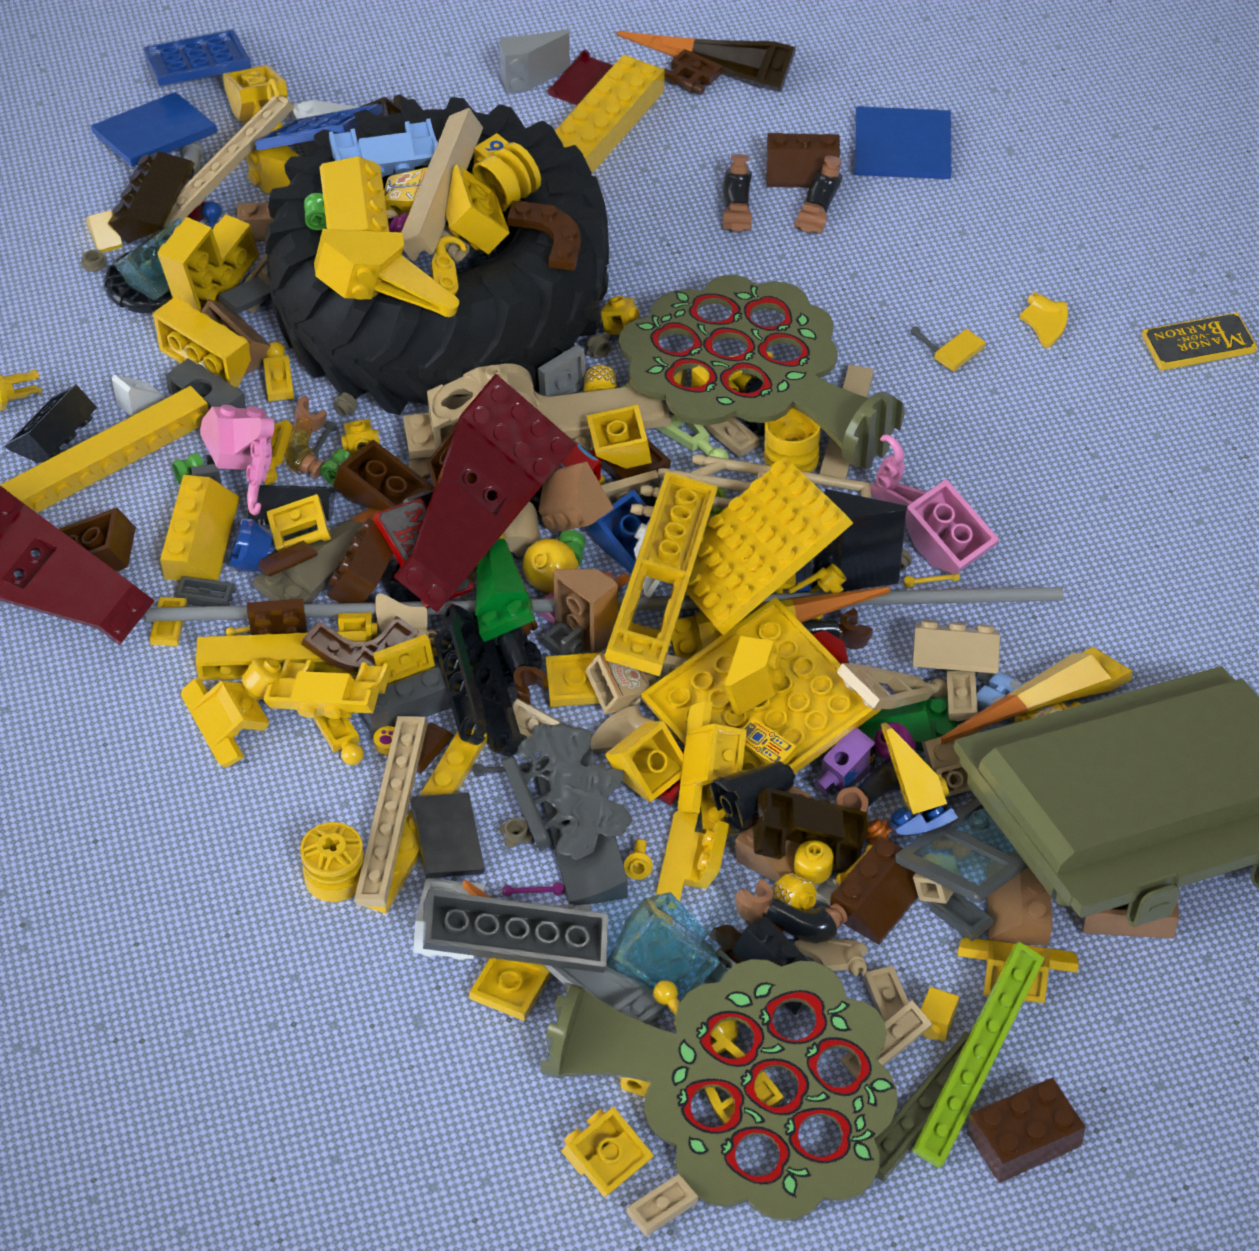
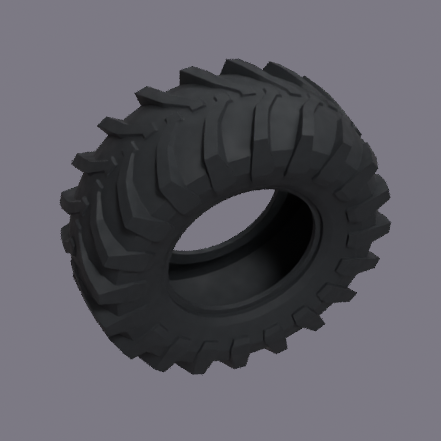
M450 97L446 109L423 110L414 99L400 100L402 113L378 117L366 109L353 113L359 123L358 126L352 128L355 129L358 143L361 138L406 133L405 122L409 121V124L426 122V119L431 120L435 138L439 142L448 117L470 108L483 127L477 145L497 133L509 143L515 142L521 145L534 159L540 172L541 186L526 198H520L519 201L553 205L568 214L576 222L580 230L581 251L575 271L549 268V256L554 243L552 238L540 230L508 226L510 208L502 211L510 232L496 246L502 252L483 265L457 273L458 290L455 296L459 299V306L456 314L452 317H445L432 310L381 292L372 299L344 298L315 276L314 262L322 230H313L306 225L304 201L310 194H323L320 166L323 163L335 161L329 140V132L332 131L322 129L313 135L320 150L312 157L291 156L284 167L290 184L289 186L272 189L268 204L270 217L274 219L273 223L268 225L265 232V253L269 260L266 265L272 304L276 320L289 348L294 349L295 354L306 371L313 378L326 375L340 395L345 392L356 400L365 392H370L386 412L400 415L408 402L424 403L428 407L427 391L441 384L444 386L463 377V374L477 367L499 364H516L524 367L530 373L533 388L538 393V368L574 347V343L579 336L595 335L601 319L600 310L596 306L598 301H601L607 293L609 279L606 267L609 264L606 205L597 177L592 176L583 153L576 145L564 147L554 128L543 120L526 128L511 107L498 104L489 114L474 112L464 98ZM474 153L467 168V171L471 174L474 167ZM429 165L417 166L414 170L428 168ZM391 175L382 177L383 189H385L387 180Z

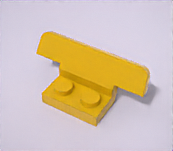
M426 634L373 653L376 666H383L384 663H388L391 667L387 684L435 667L433 657L438 655L436 647L431 648L430 639Z
M194 678L181 691V697L217 762L222 767H230L244 758L234 739L241 729L265 731L270 724L258 701L245 692L243 683L220 681L208 692L202 680Z
M703 701L696 703L689 710L678 800L679 811L686 814L700 813L703 786L714 782L712 780L717 777L742 771L747 730L710 724L712 702Z
M679 810L674 813L656 892L657 900L660 904L677 907L680 903L683 885L704 889L709 887L720 872L729 828L728 823L718 820L712 830L707 829L704 834L695 832L699 813L686 814Z
M967 937L962 938L957 956L987 960L983 995L989 996L1015 944L978 938L971 941ZM1026 945L1045 959L1024 1001L1045 1004L1049 969L1078 973V956L1071 951Z

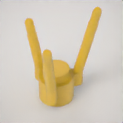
M831 564L826 569L822 567L814 575L791 587L788 593L792 594L816 580L818 584L807 593L818 592L821 588L827 593L832 591L831 594L840 593L844 590L841 585L846 581V577L836 565ZM823 615L815 617L813 620H820Z

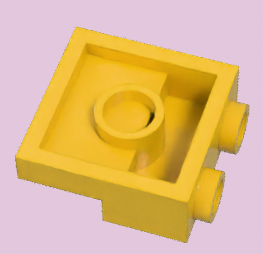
M614 1106L606 1113L600 1109L587 1120L590 1126L583 1132L577 1128L563 1140L567 1145L561 1150L580 1175L585 1173L604 1198L654 1157L652 1152Z

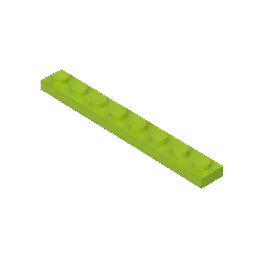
M1020 941L1013 946L912 1149L913 1153L937 1168L944 1165L1045 959Z

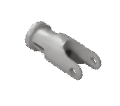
M197 142L182 148L184 155L182 158L192 160L195 163L188 179H192L201 170L200 158L204 155V148Z

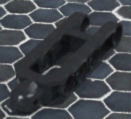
M452 604L443 614L445 629L434 638V643L459 737L467 743L479 745L485 740L484 735L487 729L493 751L506 757L513 756L518 751L517 747L521 742V734L494 639L484 642L479 634V627H477L475 616L463 607ZM485 650L484 656H483L482 660L480 661L481 655H482L483 651ZM491 672V673H490V677H489L488 681L486 682L488 673ZM509 736L508 743L504 747L505 740Z

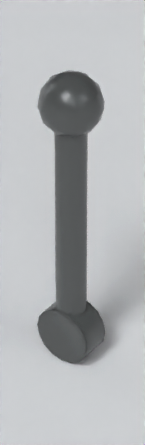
M914 326L911 328L910 331L913 336H918L935 353L939 350L920 332L919 327Z
M328 421L325 424V432L315 449L310 451L309 454L317 458L319 457L318 452L328 435L336 430V424L333 421Z
M531 763L519 766L520 770L527 773L531 768ZM476 764L473 767V774L478 777L484 773L505 772L503 766L484 767L481 764Z

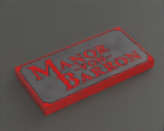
M421 498L375 513L372 518L401 567L412 555L427 512V508ZM469 577L463 581L449 600L472 592L474 585ZM422 601V603L424 604L425 608H426V609L429 608V606H428L425 602Z

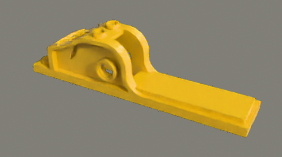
M666 471L606 649V661L660 676L718 486ZM646 576L673 584L660 631L632 623Z

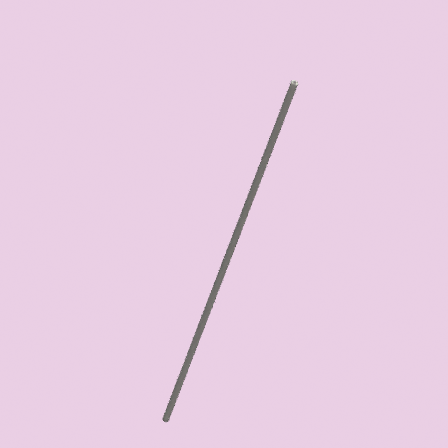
M1063 587L891 591L889 594L854 605L1063 601ZM831 592L772 593L762 603L769 602L774 597H777L780 601L831 594ZM689 595L684 596L681 609H700ZM640 596L636 610H666L670 596H651L650 598ZM618 597V611L624 597ZM554 598L531 599L534 613L555 612ZM476 600L447 601L438 613L431 607L427 608L428 615H443L452 604L459 605L470 613L475 614ZM399 602L407 606L425 607L422 602ZM376 603L304 604L306 618L338 617V613L372 612V616H376ZM247 605L149 608L146 612L147 622L248 619Z

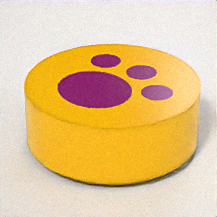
M381 727L374 733V747L379 753L389 755L395 727Z

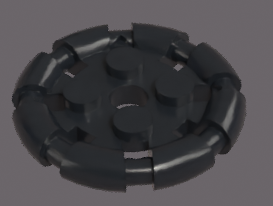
M151 246L145 250H131L117 258L115 264L110 265L105 275L104 285L107 288L106 292L109 298L121 308L128 307L129 311L135 313H153V310L159 309L173 298L157 254L160 247ZM143 259H149V261L140 262Z

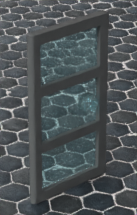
M974 798L955 812L958 817L957 819L926 832L896 854V863L976 903H980L1028 866L979 800Z

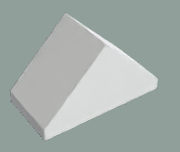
M114 375L112 378L116 404L130 416L151 407L164 397L161 392L148 382Z

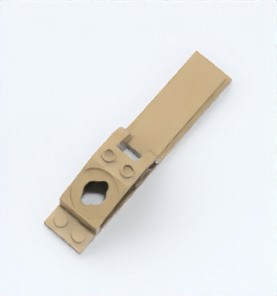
M516 364L477 367L463 374V377L444 386L441 384L427 391L428 413L403 416L409 458L432 457L457 424L463 411L496 373L571 439L591 436L587 415L636 404L639 405L645 429L671 426V417L666 400L649 398L637 392L633 386L546 397L534 390L530 373L524 367Z

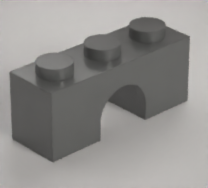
M189 358L166 374L168 391L171 395L191 386L201 397H204L203 399L208 403L209 410L212 406L221 407L222 405L246 408L245 395L240 388L232 386L224 381L222 377L214 375L206 370L204 366L193 362Z

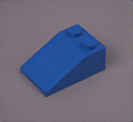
M634 489L612 504L613 510L586 527L587 532L599 547L631 574L636 562L634 548L638 541L634 536L641 523L646 525L651 518L645 515L630 513L632 504L647 506Z

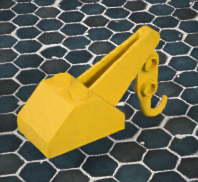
M268 64L222 74L224 88L233 115L243 123H248L274 95L276 98H279L280 95L286 99L288 97L286 81ZM280 122L271 132L284 126L282 125V122Z
M322 229L314 262L315 276L344 298L372 299L381 292L432 310L445 317H452L456 314L459 306V299L455 296L458 290V280L455 262L447 253L446 245H458L462 252L466 251V246L461 239L455 236L441 237L431 262V278L402 255L404 248L403 233Z

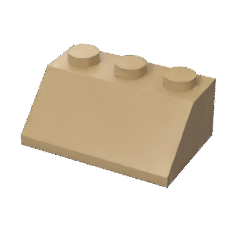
M921 620V623H915L912 651L913 667L998 674L999 630H994L995 626L988 624H978L977 628L966 627V623L950 622L949 626L938 625L936 620Z

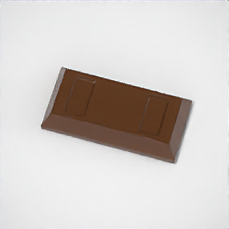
M303 540L260 559L258 567L271 577L316 557L318 553Z
M432 722L427 725L417 773H423L452 739L454 734Z

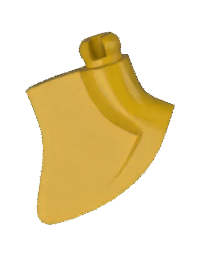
M1033 292V295L1030 294L1028 297V303L1031 305L1020 314L1019 318L1032 327L1041 345L1044 348H1049L1065 331L1068 320L1067 303L1065 301H1053L1042 294L1040 295L1038 292Z

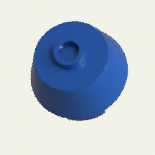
M242 519L238 527L240 533L238 532L233 542L228 566L238 569V572L262 571L258 567L260 559L273 554L275 546L271 545L273 533L255 520L250 522Z

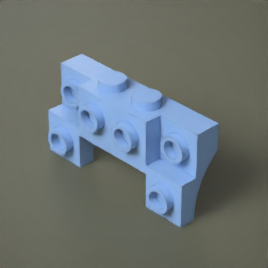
M426 119V122L409 124V121L405 122L406 133L361 138L359 143L357 142L355 129H351V132L333 134V131L329 132L331 150L335 161L356 156L374 161L380 165L382 177L414 171L417 166L429 165L438 141L435 138L430 119Z

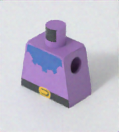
M857 727L850 731L824 756L822 760V776L815 781L816 788L822 794L827 795L834 788L840 792L844 788L854 787L875 769V742Z

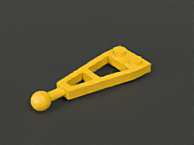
M662 980L655 985L653 996L659 1004L667 1005L676 1016L680 1003L677 998L678 989L673 982ZM714 1028L711 1039L715 1043L712 1044V1047L718 1054L725 1051L733 1059L746 1055L718 1029ZM763 1071L755 1082V1092L764 1104L775 1107L784 1100V1096L765 1071ZM714 1087L704 1089L718 1118L723 1124L727 1123L735 1110L732 1097L721 1103Z

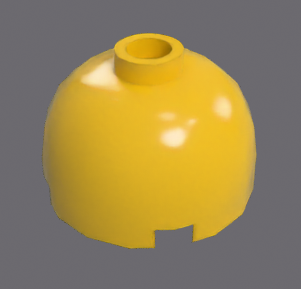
M549 538L538 540L532 544L526 551L522 562L523 574L528 583L545 594L554 592L553 572L557 569H578L579 567L578 559H576L574 550L560 540Z

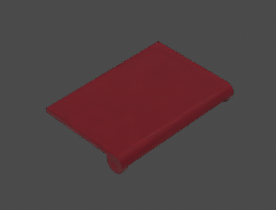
M583 50L547 92L554 98L578 106L613 65L592 58L589 51Z

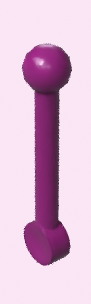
M559 882L553 886L513 888L510 885H506L502 889V893L506 897L517 893L553 892L558 896L564 893V885Z

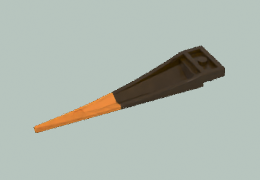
M625 31L617 32L619 37L676 57L683 49H686L722 65V75L759 89L763 87L779 92L782 91L796 52L795 46L775 41L711 40Z

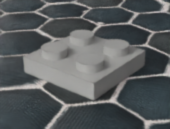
M575 345L538 368L540 395L552 397L576 394L583 390L586 369L585 353L581 346Z

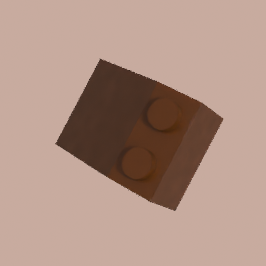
M375 440L369 442L339 465L333 485L334 488L352 502L379 511L399 506L404 503L405 498L434 487Z
M117 507L59 528V530L113 570L121 571L128 568L136 527Z

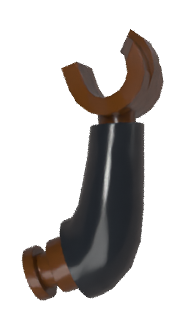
M855 608L842 615L840 624L836 620L810 619L802 622V625L811 634L825 630L844 641L845 646L849 649L863 648L867 645L873 634V628L869 626H856L858 612Z
M536 620L498 636L499 648L514 677L517 699H521L530 705L531 695L529 686L538 685L543 690L549 687L547 675L536 667H530L524 645L528 642L527 636L531 634V631L538 628Z

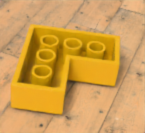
M227 214L214 225L213 230L212 227L186 217L175 228L174 233L167 242L161 245L157 253L172 297H177L181 301L189 303L199 312L202 311L208 299L221 303L219 301L220 294L236 287L260 257L251 225Z

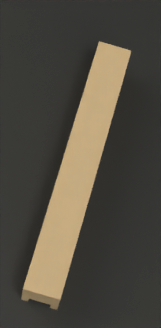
M470 108L448 117L401 232L404 238L403 250L412 261L417 260L419 253L425 250L429 255L434 254L447 221L445 212L453 167L458 164L467 170L474 153V147L477 145L483 130L482 125Z

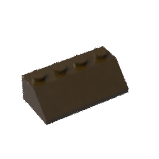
M161 151L151 155L146 154L140 158L137 163L139 166L130 176V183L121 193L122 198L119 204L112 210L113 215L108 223L127 244L163 228L195 165L192 160Z

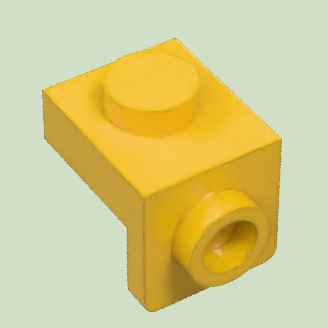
M372 612L338 613L339 632L366 631V641L373 640L378 636V623L372 622Z

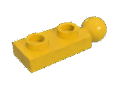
M276 341L270 342L271 347L267 351V358H263L268 402L294 399L289 355L285 356V348L281 343Z
M326 716L313 717L314 722L333 753L341 750V758L344 763L354 766L363 760L364 751L357 744L360 742L359 735L349 718L330 719Z

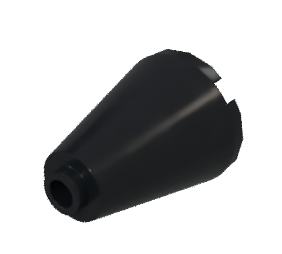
M781 761L717 777L710 784L711 796L717 810L723 809L728 816L723 820L729 824L732 830L739 833L746 830L759 818L757 795L766 788L788 792L794 785L795 774L788 764H784Z

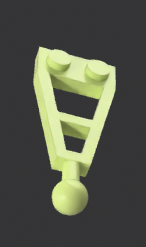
M629 382L620 388L631 387L632 384ZM673 415L671 417V426L655 428L692 451L700 448L707 456L729 459L726 450L714 448L709 443V433L703 425L691 424ZM687 423L695 433V436L692 437L677 427Z

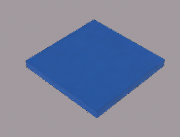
M234 30L143 48L146 60L159 86L252 68L251 60Z
M176 92L91 125L92 132L131 167L138 165L137 163L140 158L146 154L151 155L158 151L168 153L218 132L215 123Z
M382 104L295 119L256 140L257 150L312 141L315 140L313 135L322 129L344 133L359 125L353 113L366 109L378 116L384 113Z
M856 106L854 175L951 179V110Z

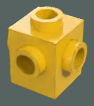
M624 296L610 298L601 311L604 330L609 335L620 334L627 324L640 317L639 309L635 307L634 298H625Z
M370 419L344 423L346 435L341 436L343 450L349 451L351 455H354L372 440L380 444L378 430H372Z

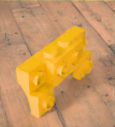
M285 659L279 678L268 685L264 701L270 708L293 709L299 715L306 718L326 716L330 719H339L340 717L352 718L353 713L373 714L378 695L385 694L391 667L388 663H384L383 666H368L366 662H362L358 675L354 680L347 673L313 672L315 665L311 660H307L306 663H294L289 659Z

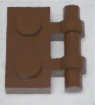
M683 49L671 61V69L673 70L664 69V78L668 79V82L673 85L679 84L685 87L688 92H696L702 95L705 91V86L700 83L702 82L710 86L723 73V66Z

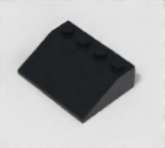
M825 489L824 494L849 517L853 524L814 557L813 575L822 567L826 569L831 564H834L846 577V581L841 585L844 589L843 591L898 584L900 580L907 506ZM817 580L812 583L813 587L818 584Z

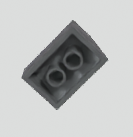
M435 666L387 684L385 694L378 695L373 714L360 713L372 737L381 727H395L398 716L429 717L450 709L451 703L443 674Z

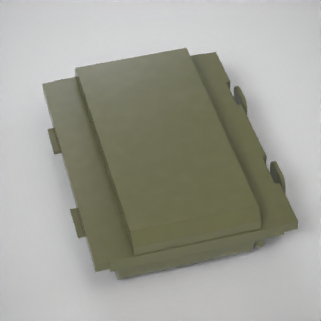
M1222 666L955 739L953 750L960 758L959 763L968 773L967 785L1050 897L1062 906H1072L1080 918L1129 903L1126 913L1129 924L1132 927L1149 923L1172 915L1180 896V887L1253 865L1251 881L1255 887L1259 888V695L1243 678L1235 680Z

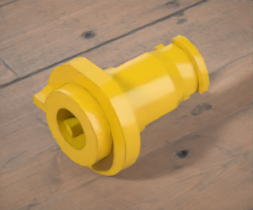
M33 369L28 373L19 372L6 376H1L0 374V411L7 409L8 401L25 398L34 393L36 395L42 393V388H37L36 385L13 389V384L40 379L37 370Z

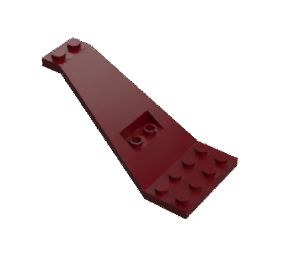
M496 373L460 415L412 555L394 575L395 579L437 613L577 445L576 442ZM470 473L475 474V479L472 482L467 481V476ZM490 490L495 491V496L492 499L487 498V493Z
M0 486V601L97 628L118 645H121L155 600ZM37 550L41 556L34 558L31 555V551ZM21 571L24 577L18 579L14 576V572Z

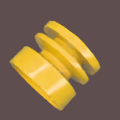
M515 142L508 143L502 149H498L494 155L487 156L476 163L472 169V175L495 190L502 211L509 209L513 200L519 201L520 198H526L541 186L540 172L534 159L526 149Z
M793 407L785 416L778 420L765 422V465L772 466L775 462L786 457L800 471L812 472L819 462L821 427Z
M338 822L320 824L309 830L302 839L300 846L303 876L307 890L314 897L325 902H340L350 899L356 894L364 860L363 843L359 833L353 827Z

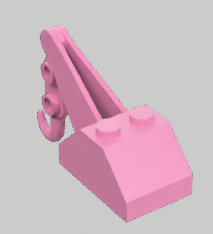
M232 405L212 406L202 419L200 435L217 468L247 470L246 478L250 482L247 504L250 513L256 516L261 510V504L257 503L260 484L266 481L267 471L270 470L272 459L271 437L274 433L273 418H268L264 409L255 406L247 408H236Z
M886 434L880 438L882 442L887 441L891 445L894 455H889L883 460L877 471L876 482L870 487L871 492L878 500L907 506L906 525L913 545L931 566L956 575L996 546L1000 539L947 479L928 492L899 484L905 469L903 448L891 435Z

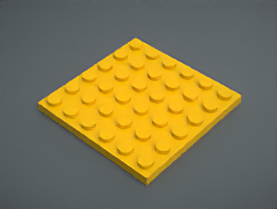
M784 457L782 460L775 462L770 470L761 478L754 480L745 492L732 499L722 512L710 518L703 534L686 593L724 636L850 527L853 522L789 459Z
M774 597L734 626L724 636H720L640 694L643 702L660 721L665 722L669 731L684 747L689 710L696 703L703 701L713 703L710 724L742 729L754 717L797 746L798 752L787 763L794 771V774L834 746L854 728H858L881 711V709L873 710L867 707L862 701L863 698L857 692L845 686V680L836 673L841 664L777 597ZM740 636L774 641L777 653H780L781 667L785 669L783 684L778 685L776 694L772 698L742 715H734L725 688V682ZM746 749L744 750L742 771L767 764Z

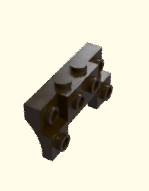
M766 788L757 795L759 822L753 826L754 854L780 860L786 855V840L801 844L810 840L822 841L831 848L833 853L832 872L839 874L845 873L861 857L862 845L868 830L867 812L832 804L827 800H815L807 798L803 794H791L771 788Z

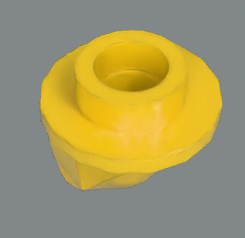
M642 839L635 841L634 852L627 855L624 860L626 875L634 880L645 879L653 870V862L645 854L647 842Z

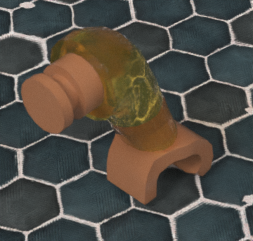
M303 396L298 400L295 409L294 429L285 452L286 464L298 475L303 472L307 475L311 473V477L317 479L321 475L320 467L325 462L322 460L318 462V458L314 456V450L309 447L312 432L320 430L325 425L327 412L321 410L316 415L308 411V396Z

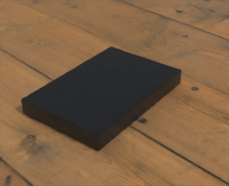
M469 793L412 796L410 803L425 879L483 874L485 866Z

